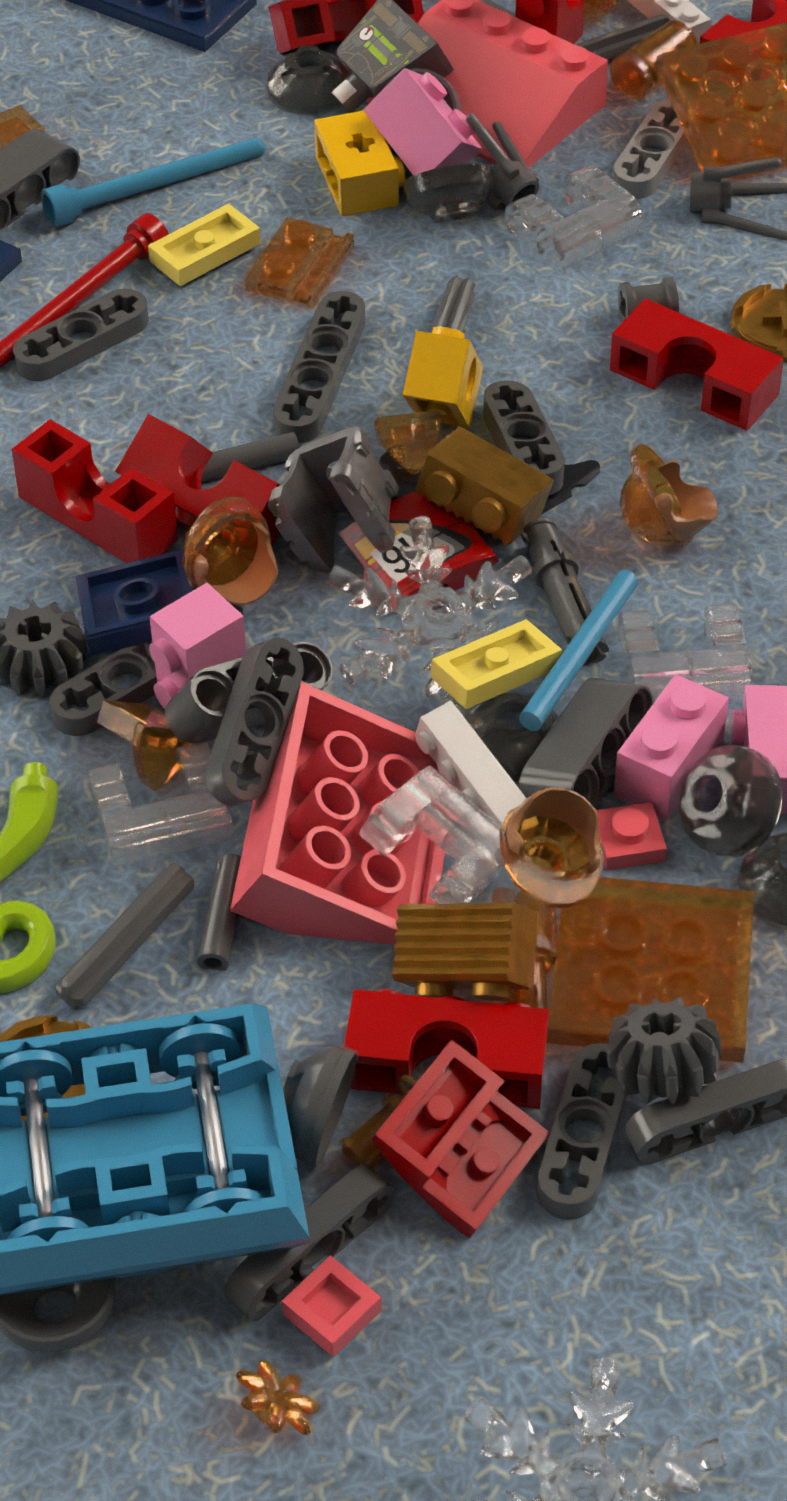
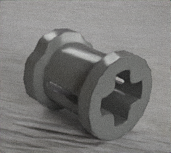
M673 277L663 278L659 284L634 287L629 282L619 283L618 308L622 322L645 298L679 312L678 291Z

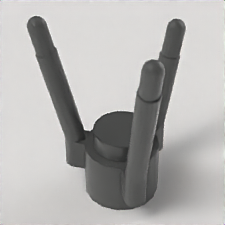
M468 114L466 116L468 124L497 161L488 174L491 190L461 172L452 181L486 200L494 210L505 205L510 211H515L529 204L538 193L539 179L527 167L503 125L499 121H495L492 127L508 157L474 114Z
M776 157L724 167L704 166V172H692L690 212L702 213V223H719L744 231L787 240L786 231L721 212V209H731L732 195L787 193V183H733V178H727L780 167L782 164L781 159Z

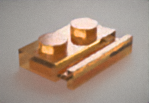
M286 217L246 276V291L290 303L294 301L307 304L308 308L314 309L353 250L354 234L346 233L344 237L333 235L332 228Z

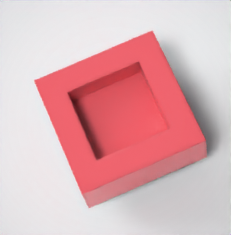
M652 802L597 810L600 853L605 870L666 861L667 847Z
M331 1255L282 1300L283 1315L332 1357L338 1354L382 1311L381 1297Z

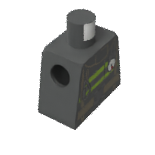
M378 0L337 48L336 55L350 76L335 88L331 94L347 113H353L370 96L374 99L384 89L386 84L404 68L428 69L442 75L444 78L454 68L438 43L393 0Z

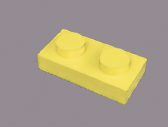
M228 203L149 244V261L177 285L182 286L261 244L260 227Z
M525 619L433 658L431 661V678L461 706L468 709L548 674L562 655V649Z

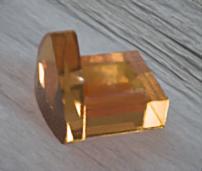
M428 411L376 418L374 427L377 445L382 444L389 456L408 474L416 475L424 466L431 447L434 448L438 440L441 426L440 412Z
M103 700L97 723L133 743V758L137 774L142 784L157 791L179 769L192 743L182 741L175 736L167 725L165 713L148 704Z

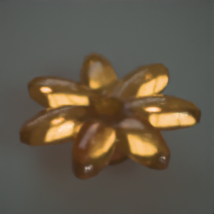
M267 1360L259 1362L257 1373L245 1369L237 1372V1380L252 1392L242 1399L241 1406L246 1410L254 1411L255 1416L262 1423L267 1424L271 1432L275 1434L280 1433L287 1421L301 1434L307 1436L311 1433L312 1425L307 1415L316 1414L320 1406L310 1396L297 1393L302 1382L299 1374H289L280 1381L276 1368Z

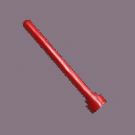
M144 213L128 225L127 234L123 238L124 243L0 341V368L14 358L13 348L21 337L70 313L137 258L143 260L149 256L148 245L169 235L164 224L156 216Z

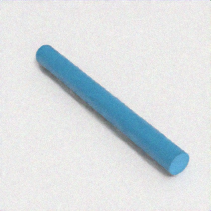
M628 570L618 572L519 715V721L523 727L530 731H537L541 728L637 587L638 579L634 573Z

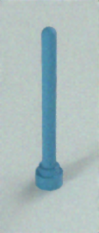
M252 138L78 190L74 186L66 188L64 184H59L42 189V207L54 228L74 223L75 217L82 215L83 209L260 157L265 153L266 145L263 140Z

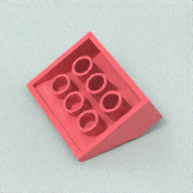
M440 0L428 9L417 23L438 43L454 68L445 79L458 92L462 113L465 116L474 114L508 157L492 127L495 121H499L509 134L528 168L606 105L607 59L548 33L544 29L522 21L505 11L494 8L479 0ZM370 96L366 102L370 103L373 98ZM474 132L472 136L482 148L476 156L495 165L497 161Z
M301 682L267 789L259 798L254 799L252 802L230 911L285 934L395 945L397 941L394 935L398 930L395 922L399 918L396 909L400 904L438 903L455 790L451 782L447 783L441 777L433 758L419 748L415 736L416 732Z

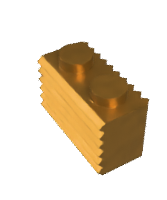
M458 425L456 430H453L450 435L448 434L445 439L442 438L439 444L437 443L434 448L431 447L427 454L416 492L418 496L425 495L427 501H433L437 507L444 506L447 513L453 511L456 518L463 517L465 523L472 522L475 529L480 528L484 534L491 533L494 540L501 538L503 545H507L524 532L523 528L527 523L541 516L554 480Z
M514 902L400 904L396 909L399 918L395 922L398 930L394 935L397 943L393 947L396 956L392 960L395 969L391 974L394 981L415 987L414 995L440 998L443 996H453L454 989L472 990V998L508 1001L511 999V989H533L537 911Z

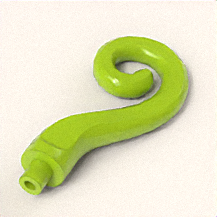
M27 763L23 767V776L16 778L11 783L7 821L0 831V883L27 862L42 847L54 825L59 787L54 780L47 777L48 769L43 763ZM9 900L0 903V943L5 933L9 930L19 929L29 935V942L21 953L10 959L0 960V994L18 991L32 984L46 971L52 961L56 946L55 928L47 913L33 903L21 900Z

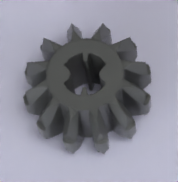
M33 599L29 608L24 610L9 606L7 618H0V686L11 684L17 696H20L32 686L42 698L47 685L53 684L57 688L66 682L68 677H74L81 673L83 661L86 660L85 653L88 650L86 637L82 634V628H80L79 621L76 619L74 612H62L56 601L45 608H39Z
M654 996L651 1004L646 1006L635 1003L629 1004L627 1015H621L612 1019V1029L608 1036L609 1046L606 1047L608 1067L612 1069L613 1078L617 1079L621 1084L623 1094L634 1095L641 1093L646 1104L651 1103L658 1097L668 1098L674 1105L677 1096L686 1094L700 1097L702 1085L716 1081L717 1070L719 1069V1054L722 1052L720 1032L716 1029V1021L710 1020L707 1017L704 1006L693 1005L686 1007L682 996L677 997L670 1003L660 1002Z

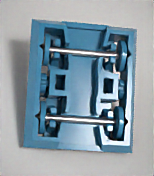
M251 1003L0 1042V1296L119 1277L120 1279L169 1271L175 1267L286 1250L310 1243L267 1006ZM165 1071L168 1075L175 1077L174 1081L151 1084L150 1074ZM85 1085V1095L66 1098L62 1096L68 1091L70 1086ZM214 1086H219L220 1090L215 1091ZM194 1089H197L198 1095L193 1094ZM48 1112V1117L44 1119V1113ZM22 1116H27V1121H22Z

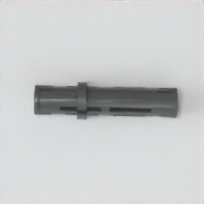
M536 518L524 526V533H521V537L535 564L532 571L538 587L543 590L545 589L563 635L569 644L592 610L577 579L579 567L574 556L563 547L555 522L550 518ZM603 637L584 665L600 662L606 658V652H609V647Z

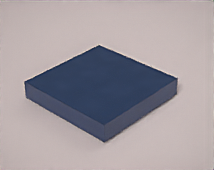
M186 549L76 576L85 637L90 655L93 656L152 641L149 616L195 590Z

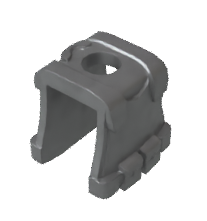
M358 426L347 428L310 442L289 455L285 466L288 473L280 486L272 490L268 507L272 514L277 517L275 522L277 529L286 542L291 540L289 547L301 562L308 561L307 564L314 572L329 573L333 571L336 520L338 511L344 508L348 509L365 536L380 553L387 552L393 548L396 532L389 523L391 498L397 495L399 490L398 484L389 470H383L371 452V443ZM337 461L336 464L332 466V469L330 471L329 465L332 462Z

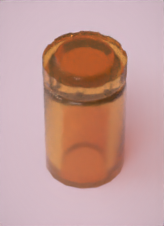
M670 20L613 59L610 65V73L614 86L619 91L636 100L643 98L650 91L696 60L698 56L696 37L684 23L678 20Z

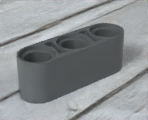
M31 129L0 150V230H3L28 212L25 209L31 204L38 205L41 202L42 189L59 185L66 179L71 181L75 178L80 166V156L77 150L39 129Z
M308 641L292 643L298 649L303 660L304 671L301 682L323 690L333 677V665L330 657L322 648ZM242 658L201 669L175 694L165 709L167 725L175 736L182 741L192 744L216 739ZM266 658V663L272 667L273 658ZM274 669L271 679L279 677V673ZM264 687L258 688L256 690L263 691ZM252 705L247 707L245 711V724L248 729L265 724L264 716L258 708Z
M588 678L580 686L526 763L519 780V789L524 796L528 798L545 788H565L584 796L596 808L615 780L617 752L654 704L650 689L640 684Z

